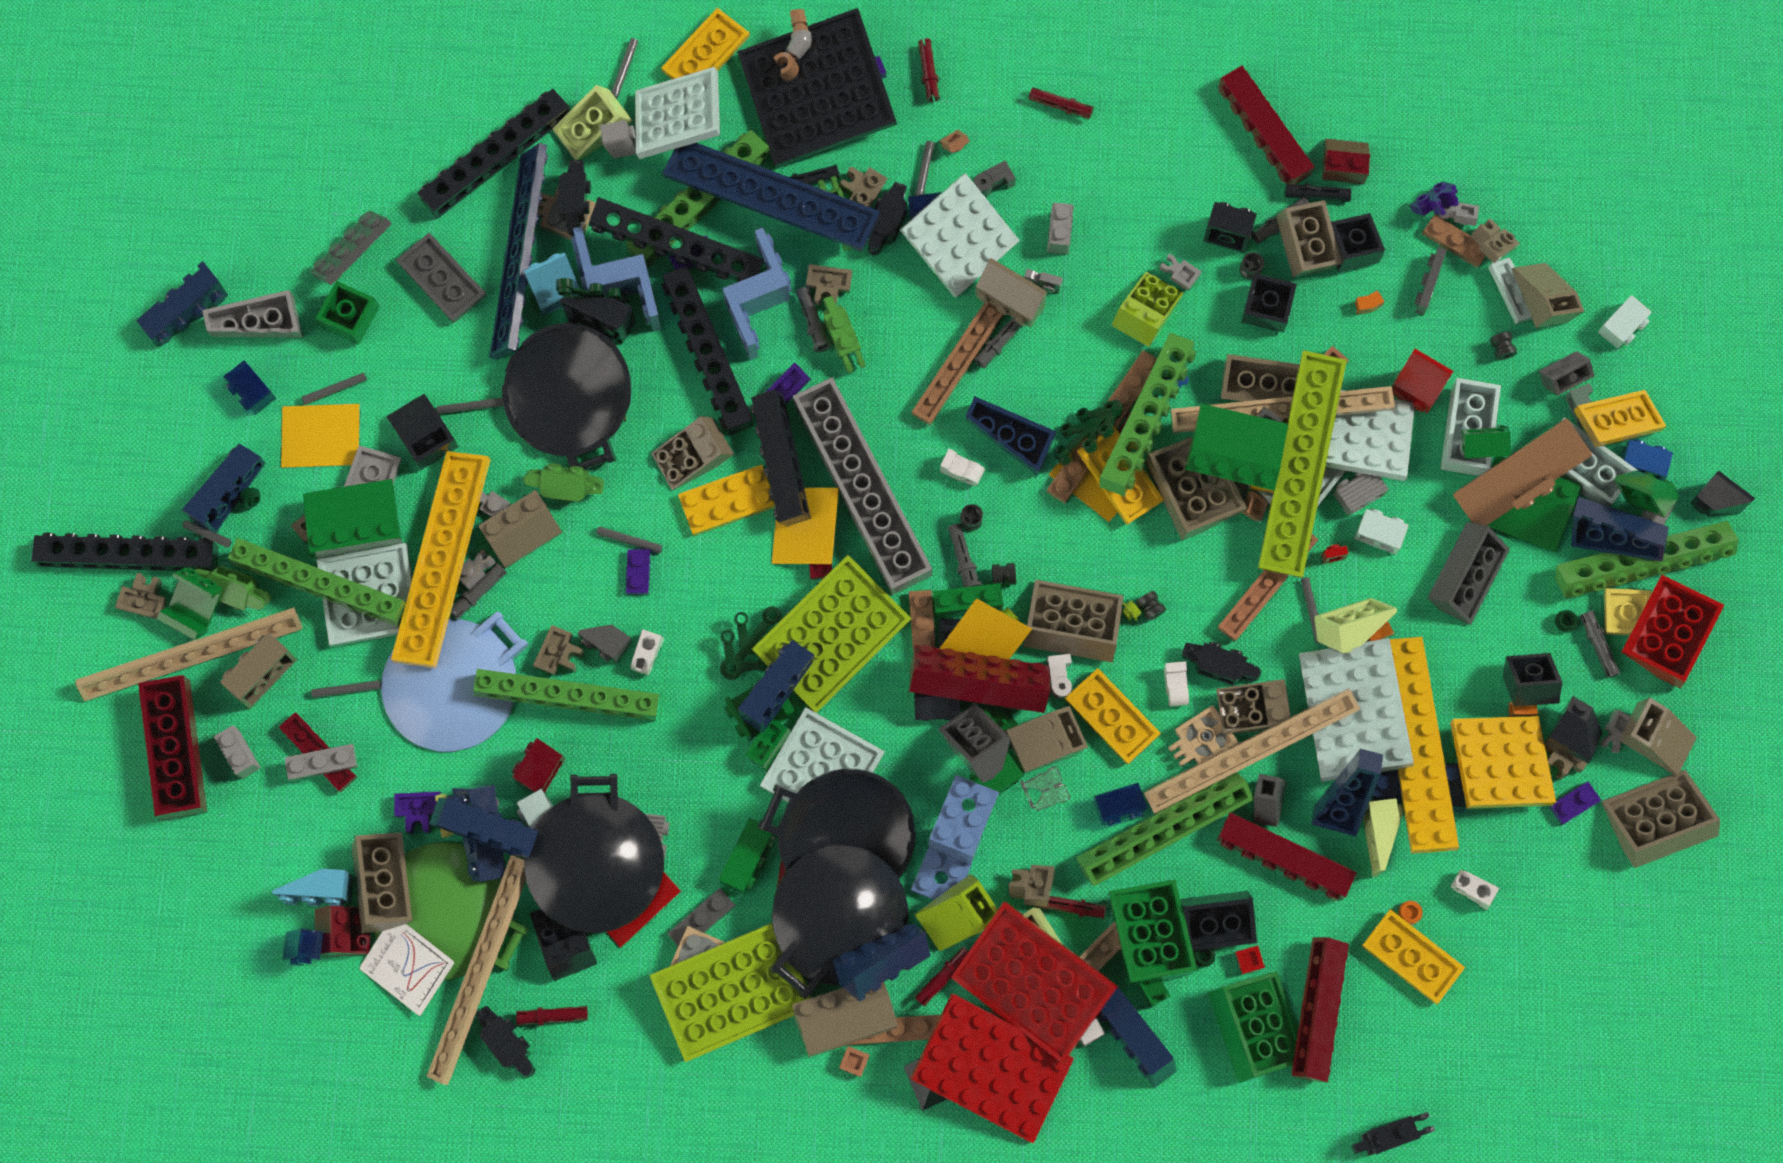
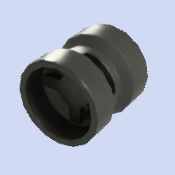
M1250 252L1243 257L1240 265V274L1244 279L1252 280L1254 273L1260 275L1264 265L1262 256L1256 252Z
M1502 332L1490 338L1491 345L1496 350L1494 353L1495 358L1498 361L1517 355L1516 347L1512 345L1513 337L1511 332Z
M975 504L966 505L961 511L960 523L962 527L967 531H975L981 527L983 519L982 509Z
M1007 563L1005 566L992 564L993 584L1001 583L1002 585L1007 583L1008 585H1016L1015 563Z
M1155 591L1145 594L1136 601L1137 606L1145 612L1144 616L1148 622L1159 617L1167 610L1164 604L1158 601V595Z

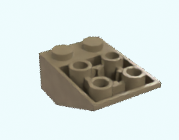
M1541 263L1512 268L1536 328L1569 323L1584 312L1577 292L1548 264Z
M700 416L651 453L672 490L713 470L734 455L714 418Z
M1285 679L1216 689L1223 734L1263 732L1290 718Z
M1649 697L1637 703L1619 741L1675 776H1678L1697 737L1668 708Z
M1070 706L1052 711L1005 731L1010 738V745L1023 773L1071 758L1088 748Z

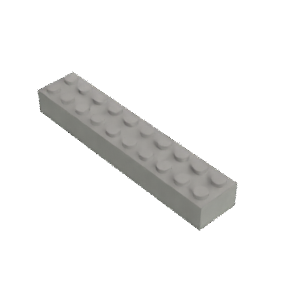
M833 377L794 395L793 404L836 488H839L838 492L891 594L894 595L931 577L933 569Z

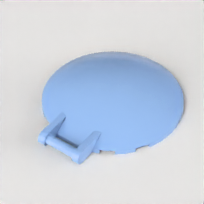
M499 611L494 613L482 625L461 619H449L436 668L394 663L391 660L392 653L390 654L382 675V701L391 723L410 742L436 752H454L466 748L470 749L488 740L506 722L514 702L476 697L473 692L477 669L516 674L513 659L529 645L525 639H521L504 621V616ZM496 625L514 644L510 650L491 630Z

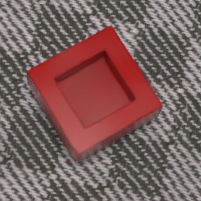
M1339 544L1326 547V550L1321 555L1323 564L1345 560L1348 556L1347 546L1340 547Z
M1258 945L1235 952L1242 975L1265 968Z

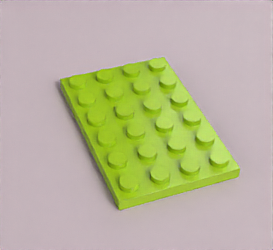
M847 555L752 648V651L767 666L771 662L776 661L780 656L778 653L785 643L789 644L791 640L813 653L815 661L793 692L813 712L817 713L912 618Z
M772 923L649 974L685 1062L794 1016L792 1004L805 1001L799 996V992L779 975H774L769 971L770 966L781 954L779 944L773 932ZM785 962L783 967L806 985L802 974L788 962Z

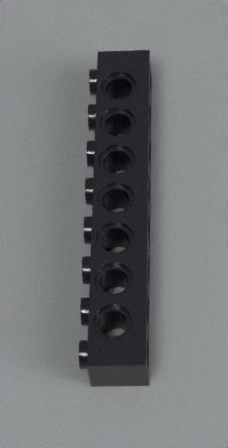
M553 88L549 92L542 93L536 102L525 106L519 115L507 120L505 126L493 131L483 143L476 144L470 153L458 158L448 170L441 171L435 180L424 184L418 192L421 202L436 219L440 218L551 132L570 112L569 105ZM542 111H549L547 115H539ZM525 124H532L530 128H523ZM509 137H515L511 142L506 141ZM492 150H499L494 155L489 154ZM475 163H482L478 168L472 167ZM458 176H465L461 181L455 180ZM441 189H448L446 193L438 194Z
M600 197L597 198L588 226L592 227L591 230L596 233L604 234L606 232L612 234V238L624 242L628 240L633 242V246L645 250V248L654 250V254L658 256H671L675 258L674 261L677 263L695 265V269L705 273L711 271L716 273V277L723 280L730 278L740 282L759 274L764 260L758 256ZM614 216L618 219L619 224L612 226L607 222V218ZM635 224L639 227L640 231L635 234L631 233L628 230V226ZM649 233H658L660 240L652 241L649 238ZM671 240H678L681 247L673 249L669 242ZM693 247L699 248L701 256H693L690 249ZM711 256H720L722 263L714 264L711 261ZM732 263L741 264L742 271L735 272L732 269Z
M684 266L664 274V283L661 284L665 296L670 295L671 297L670 308L673 315L678 314L680 321L677 322L682 334L686 333L689 339L685 341L690 353H695L697 359L694 360V364L698 373L703 372L705 379H702L706 392L711 391L713 398L710 401L714 411L719 410L721 418L718 419L723 431L727 430L731 436L753 427L754 422L688 267ZM680 291L687 292L684 297L676 296ZM688 310H694L695 314L692 316H686L685 312ZM702 329L703 333L701 335H694L693 331ZM704 348H710L712 350L707 355L701 353V351ZM713 367H718L720 369V371L716 374H711L709 372V370ZM725 386L728 388V391L725 393L717 392L719 387ZM728 406H735L737 408L732 413L725 411Z
M45 532L42 535H34L31 561L38 567L179 571L186 567L193 570L199 568L213 571L217 567L219 547L215 542L207 538H198V541L190 540L187 537H176V540H168L167 537L163 536L145 539L144 536L133 535L131 538L109 535V538H105L97 534H87V537H78L77 534L73 533L56 536L54 533ZM58 546H63L62 551L55 554V549ZM85 546V551L77 555V550ZM108 547L104 555H99L102 548ZM125 548H130V552L126 556H121ZM152 548V553L144 557V552ZM171 549H175L173 556L167 558L166 553ZM192 550H197L195 557L188 558Z

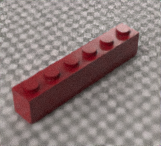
M1241 65L1222 76L1218 86L1220 94L1223 98L1228 99L1233 113L1240 116L1245 130L1252 133L1257 147L1263 149L1266 153L1269 164L1275 166L1278 170L1281 181L1296 185L1311 176L1314 165L1244 66Z
M1231 812L1227 816L1216 840L1220 842V846L1229 851L1235 849L1241 852V856L1250 861L1256 859L1263 863V867L1271 871L1277 869L1284 873V877L1292 881L1298 879L1305 882V887L1317 891V889L1326 892V897L1335 901L1346 898L1357 872Z
M1312 937L1291 1074L1293 1077L1312 1082L1328 1083L1349 943L1329 937Z

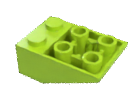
M1145 272L1119 307L1111 326L1150 347L1178 304L1183 292Z
M969 874L914 915L937 949L942 951L984 931L998 909L979 880L972 874Z

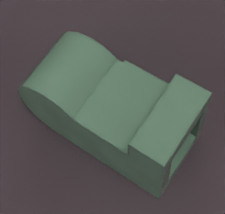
M1590 384L1570 390L1565 395L1576 423L1582 429L1584 427L1575 414L1574 409L1578 405L1591 403L1589 396L1592 394L1593 389Z

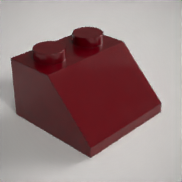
M1325 138L1321 180L1365 184L1369 175V144Z

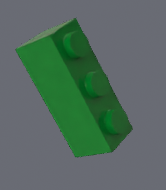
M1001 583L933 591L935 618L964 616L976 598L999 611L1003 610Z
M750 817L718 879L721 884L742 894H745L746 890L751 891L756 881V878L753 876L757 869H762L766 861L764 854L767 848L772 849L777 838L774 834L758 828L759 822Z

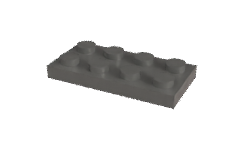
M373 211L362 214L359 222L354 227L349 228L338 243L333 244L329 248L324 258H320L314 263L310 273L315 278L332 285L392 223L386 217Z
M430 233L396 259L402 269L453 324L487 296L484 290Z

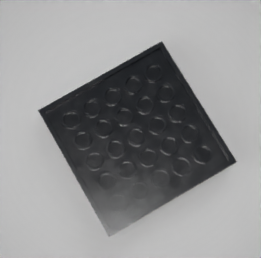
M858 8L807 26L808 31L811 32V46L799 60H795L799 70L797 76L790 81L783 80L780 76L781 69L785 68L788 63L781 66L774 60V57L782 52L788 53L786 49L791 41L793 31L737 51L775 168L898 125Z

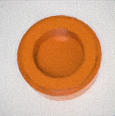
M1406 901L1398 909V915L1410 925L1417 923L1423 914L1421 906L1415 901Z

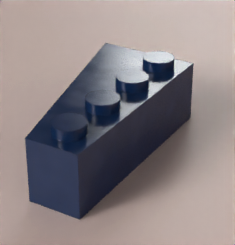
M204 261L197 265L199 270L194 275L189 273L183 278L184 283L179 288H172L166 293L164 302H156L136 320L157 347L168 343L176 333L186 330L195 319L202 318V310L220 305L228 296L219 280Z
M975 396L966 414V421L1037 476L1039 475L1056 437V431Z
M239 443L231 449L228 457L185 505L182 511L195 524L217 533L239 502L242 491L251 485L266 464L261 456Z
M1578 497L1573 515L1571 547L1663 562L1669 527Z
M793 640L789 644L785 643L778 653L780 656L775 662L770 663L765 671L766 674L755 684L751 693L738 708L740 718L762 733L815 661L813 653Z
M1360 748L1314 805L1311 825L1356 837L1381 774L1383 754Z
M473 784L452 788L453 796L461 799L462 804L468 806L469 803L482 807L481 811L498 813L495 785ZM462 837L468 861V874L471 880L481 882L503 878L505 872L503 852Z
M916 924L906 925L901 930L892 934H886L881 939L872 943H866L854 951L845 952L840 957L833 959L838 983L860 1002L866 998L865 993L870 990L876 992L882 988V982L887 979L893 981L899 977L901 970H910L930 957V951L925 932Z

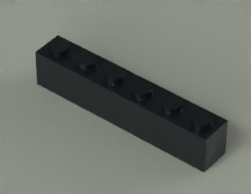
M774 389L751 397L753 404L751 405V411L757 422L755 430L761 440L760 453L766 463L764 471L767 479L770 481L771 488H769V494L775 504V519L785 526L809 520L811 515L784 394Z

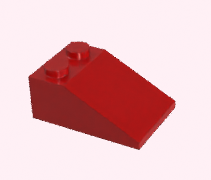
M1415 348L1392 385L1393 395L1399 400L1413 403L1412 406L1417 411L1428 414L1454 371Z

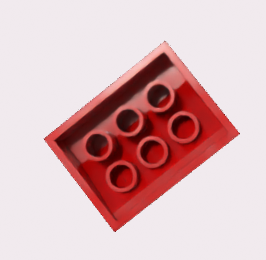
M1661 575L1622 653L1659 679L1681 689L1702 651L1724 604Z

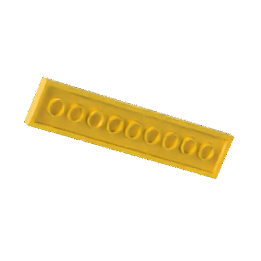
M446 451L391 657L394 663L429 668L437 667L491 460L488 456Z
M1423 637L1389 639L1414 762L1412 767L1397 769L1411 854L1456 851L1459 849Z

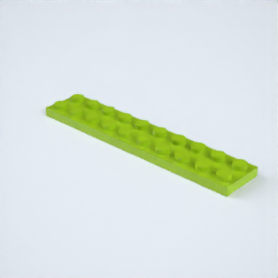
M1304 350L1301 353L1287 422L1288 429L1281 468L1275 491L1273 490L1258 569L1303 578L1347 362L1345 359Z

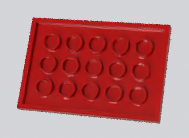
M1003 902L951 976L954 981L1006 1021L1023 1030V1034L1061 1063L1066 1061L1118 988L1116 984L1007 902Z
M951 994L910 1080L1034 1144L1074 1058L1069 1055L1066 1061L1061 1063L1023 1034V1030L963 998Z

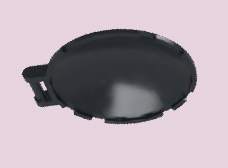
M561 323L536 331L521 343L522 345L514 355L512 354L505 370L506 375L504 385H502V398L506 415L513 429L537 450L551 455L566 456L570 467L579 466L583 470H588L606 462H615L616 456L610 438L620 428L627 415L632 393L629 368L621 351L601 332L579 324ZM601 447L603 448L604 454L579 463L578 456Z
M846 768L821 774L806 783L798 791L775 784L773 788L774 794L767 811L757 827L778 835L779 852L786 871L807 853L832 845H848L862 848L877 855L891 867L898 878L904 873L911 860L915 846L914 816L903 794L890 781L867 770ZM782 797L790 798L779 825L773 824L772 820Z
M570 774V798L550 808L534 827L538 834L530 856L524 857L526 882L530 893L540 909L560 925L585 933L612 931L638 918L655 898L664 871L662 843L649 818L635 805L618 797L617 774L578 777L577 774ZM609 785V792L578 793V786Z
M848 845L823 847L807 853L797 860L782 877L774 895L773 912L771 913L772 927L781 954L770 966L769 971L774 975H779L799 992V996L804 1000L809 997L819 983L840 986L833 959L840 957L845 952L854 951L866 943H872L881 939L886 934L899 931L908 925V903L905 891L891 867L877 855L862 848ZM785 962H788L809 980L808 983L804 985L783 967Z

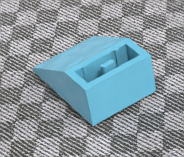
M565 252L554 254L547 261L534 263L527 270H524L532 294L543 316L562 308L560 300L563 296L559 295L558 291H556L557 279H572L574 287L579 288Z
M320 869L273 890L272 894L278 897L279 901H284V904L298 905V901H302L309 906H321V902L331 906H344V904H351L354 876L346 870Z

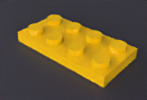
M716 8L661 67L662 72L671 79L715 67L718 72L750 37V33L719 8Z
M1645 390L1578 405L1574 409L1575 414L1595 447L1660 432L1666 427Z
M1115 426L1113 427L1114 433L1112 436L1103 438L1100 435L1097 438L1098 447L1093 453H1086L1083 447L1077 451L1099 485L1101 473L1120 436ZM1125 467L1119 468V470H1121V471H1126V470H1128V469L1125 468ZM1143 468L1140 472H1136L1134 476L1136 478L1132 490H1127L1125 497L1102 488L1126 525L1164 501Z
M762 464L678 494L693 537L775 508L774 501L769 494L770 485Z
M1098 668L1065 698V701L1127 765L1161 734Z
M1391 909L1388 910L1361 946L1435 1005L1440 1002L1465 969L1463 965Z

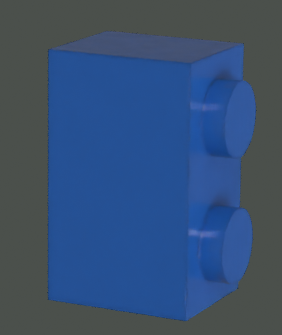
M1633 439L1625 444L1621 459L1639 472H1648L1656 479L1663 481L1668 475L1673 452L1667 451V448L1663 446H1650L1642 440Z

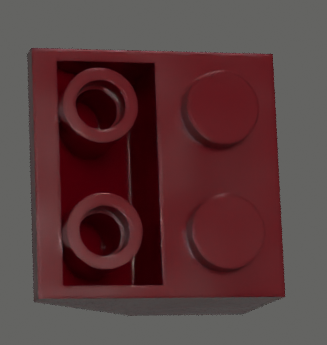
M536 738L534 742L531 741L524 751L526 755L522 762L518 761L513 768L512 773L514 775L512 778L520 787L531 793H535L540 789L545 793L564 763L565 758L549 745Z
M330 905L315 909V956L368 955L370 952V932L361 933L359 907Z

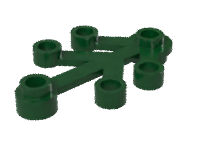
M560 278L556 280V291L563 298L612 297L629 305L627 295L621 293V290L618 288H609L607 296H605L603 285L600 283L590 284L589 291L574 287L572 279Z
M1110 400L1104 404L1103 408L1088 411L1085 407L1081 408L1076 412V417L1082 424L1072 426L1070 422L1064 423L1060 427V432L1064 437H1070L1077 433L1080 434L1067 446L1061 445L1056 448L1055 458L1062 466L1071 463L1075 457L1072 451L1082 442V447L1086 453H1093L1098 447V433L1103 438L1112 436L1114 433V420H1117L1123 414L1121 402L1119 400ZM1096 418L1094 421L1086 422L1089 419Z
M770 606L764 609L762 612L763 620L749 638L746 628L748 615L744 612H739L734 616L740 647L735 657L732 646L735 638L733 631L725 630L721 633L720 639L724 646L725 660L720 665V673L725 679H737L745 671H766L768 666L765 669L759 666L761 659H758L756 662L742 663L747 655L755 654L752 648L770 625L779 622L781 612L777 607ZM770 611L776 613L775 619L769 618ZM738 615L744 616V623L738 622ZM725 633H730V641L724 639ZM730 664L735 666V671L733 673L728 671V666Z

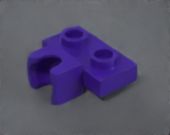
M1444 181L1439 182L1429 192L1418 196L1416 201L1410 204L1413 213L1423 216L1434 210L1435 214L1443 216L1446 214L1445 209L1447 207L1459 205L1456 196L1458 190L1454 184Z
M440 791L394 793V816L396 818L405 817V831L407 834L412 835L414 827L418 823H422L423 831L427 834L431 833L430 816L433 815L437 804L435 796L442 794Z

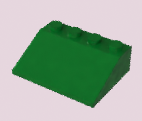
M1200 403L1184 469L1275 491L1281 468L1288 424Z
M1493 457L1490 469L1506 459V457ZM1559 477L1555 480L1554 490L1545 496L1539 495L1533 499L1535 502L1526 509L1522 507L1518 510L1516 507L1510 509L1487 526L1494 531L1555 552L1575 505L1581 485Z
M392 479L303 493L309 550L313 559L403 543Z
M1176 879L1108 892L1129 983L1173 979L1189 976L1197 971Z
M1277 971L1223 986L1208 993L1239 1083L1293 1066L1298 1029Z

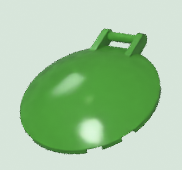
M450 842L422 845L404 854L412 922L407 923V925L454 961L453 966L444 978V980H453L465 976L502 878L481 882L471 880L468 874V861L464 845ZM513 920L510 921L507 932L510 928L515 931L501 958H496L494 965L506 971L510 965L508 962L523 934L526 935L528 931L527 927ZM382 931L374 932L376 940L379 938Z

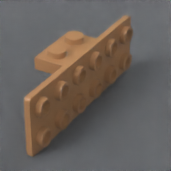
M1566 418L1456 491L1453 496L1472 523L1488 525L1514 507L1517 510L1521 507L1526 509L1535 502L1533 499L1539 495L1545 496L1554 490L1553 486L1556 485L1555 480L1591 457L1592 452Z

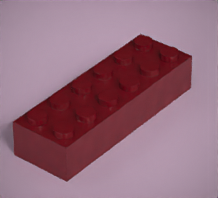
M915 645L910 665L909 692L1045 713L1050 693L1049 666L1042 663L1022 662L1018 659H1003L993 655H977L974 652H958L949 648L939 649L929 645Z
M185 675L138 683L155 817L163 821L206 813L207 805L190 680Z

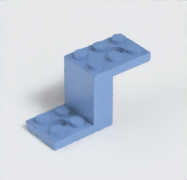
M582 226L573 228L575 236L571 237L576 254L583 289L589 291L590 284L600 283L603 285L605 296H607L609 288H618L621 290V293L627 296L639 293L647 325H652L653 332L662 330L643 254L592 266Z
M763 228L755 230L757 248L764 259L763 262L767 271L723 288L726 307L750 361L758 358L757 350L760 349L755 330L751 329L749 316L789 301V292L792 291L788 273L786 271L783 272L780 255L774 251L772 237L770 233L766 234Z
M955 776L929 838V848L912 886V892L935 900L967 877L999 792L961 776ZM968 799L975 803V809L970 812L962 808L963 801ZM938 872H944L947 874L948 880L944 884H938L934 879L935 875Z

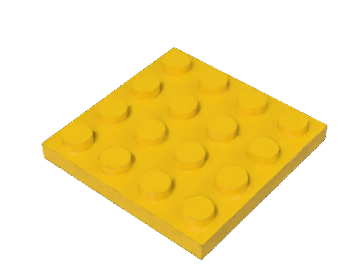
M1539 716L1453 719L1450 722L1467 809L1552 806L1556 803Z

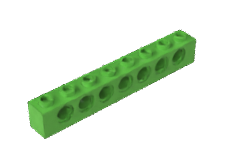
M752 130L747 134L743 133L740 135L735 145L723 151V153L758 166L770 156L769 146ZM741 153H748V154H749V155H748L747 157H745V158L739 157V154H741ZM688 187L684 191H679L674 197V201L669 205H664L655 218L689 230L722 199ZM696 195L702 196L698 201L692 200ZM679 210L687 211L683 215L676 214V212ZM656 232L649 233V238L659 241L660 235ZM627 240L626 247L628 253L632 257L643 254L646 268L660 257L654 254V250L645 248V250L633 246V242ZM671 240L669 242L670 246H672L677 240Z
M1169 333L1101 473V488L1124 497L1128 489L1132 490L1136 481L1134 476L1137 471L1140 472L1144 465L1145 459L1143 457L1145 453L1149 454L1154 442L1152 438L1154 434L1158 435L1161 430L1162 417H1167L1171 407L1169 403L1171 399L1177 397L1179 392L1178 384L1180 380L1184 381L1188 372L1186 367L1188 363L1192 364L1195 359L1194 341ZM1168 377V378H1171V379H1170V380H1164V379H1162V378ZM1160 395L1162 398H1155L1154 396ZM1146 413H1152V414H1154V415H1153V416H1147V415H1145V414H1146ZM1143 431L1145 434H1137L1136 432ZM1129 449H1134V450H1136V452L1131 453V452H1128L1127 450H1129ZM1125 467V468H1127L1128 470H1126V471H1121V470H1119V468Z
M1723 521L1668 536L1663 562L1604 552L1556 565L1555 580L1565 599L1578 597L1586 593L1601 591L1609 587L1620 586L1678 569H1686L1701 563L1728 558L1736 555L1739 539L1728 521Z
M239 538L236 539L228 556L232 564L391 625L399 627L406 605L402 599Z
M477 669L473 690L476 697L650 721L656 720L659 694L483 669Z
M1235 772L1076 857L1084 877L1094 887L1254 800L1246 780Z

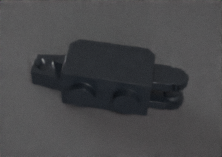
M570 160L568 172H564L559 176L557 209L560 218L566 221L567 232L571 237L575 236L573 228L581 227V222H586V214H590V201H587V194H591L592 185L591 181L587 179L583 160Z
M894 182L888 193L884 192L882 198H878L874 209L878 210L880 215L868 241V253L871 255L879 254L884 243L890 245L896 240L907 214V203L904 199L907 186Z
M1186 642L1181 657L1196 664L1195 669L1198 674L1232 686L1237 684L1240 679L1256 682L1262 672L1259 667L1246 662L1248 657L1243 656L1241 651L1235 649L1225 650L1220 644L1215 642H1209V644L1204 642L1203 646Z
M487 1005L479 1010L476 1016L483 1027L480 1037L500 1064L508 1069L516 1067L524 1077L533 1076L536 1071L528 1059V1056L531 1055L528 1048L531 1046L523 1036L518 1038L514 1032L516 1026L508 1017L504 1019L502 1016H498Z
M1425 1112L1364 1132L1361 1135L1362 1141L1351 1145L1354 1154L1366 1150L1368 1156L1376 1155L1420 1139V1136L1434 1132L1435 1128L1434 1126H1427L1423 1130H1417L1415 1122L1423 1121L1430 1117L1429 1113Z

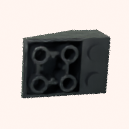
M612 297L561 298L560 300L568 321H573L575 324L579 322L604 334L613 343L618 341L623 344L635 323L631 306Z
M425 394L386 416L420 470L444 457L446 451L452 452L459 447Z
M541 909L530 913L546 966L554 981L598 964L587 933L560 925Z

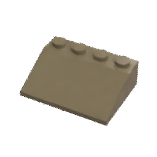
M1192 437L1149 453L1145 460V465L1157 490L1164 499L1163 502L1182 541L1198 535L1247 509L1234 481L1184 469Z
M1035 580L1027 626L1032 628V630L1025 638L1023 647L1113 663L1124 595Z
M1686 770L1680 771L1678 776L1672 774L1602 801L1604 810L1619 843L1634 868L1719 836L1720 819Z

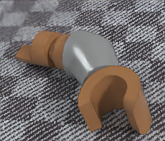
M803 9L790 11L793 33L786 49L788 53L782 52L774 57V60L781 66L788 63L780 72V76L786 81H790L797 76L799 67L795 60H799L806 53L812 42L811 32L808 31L807 18Z

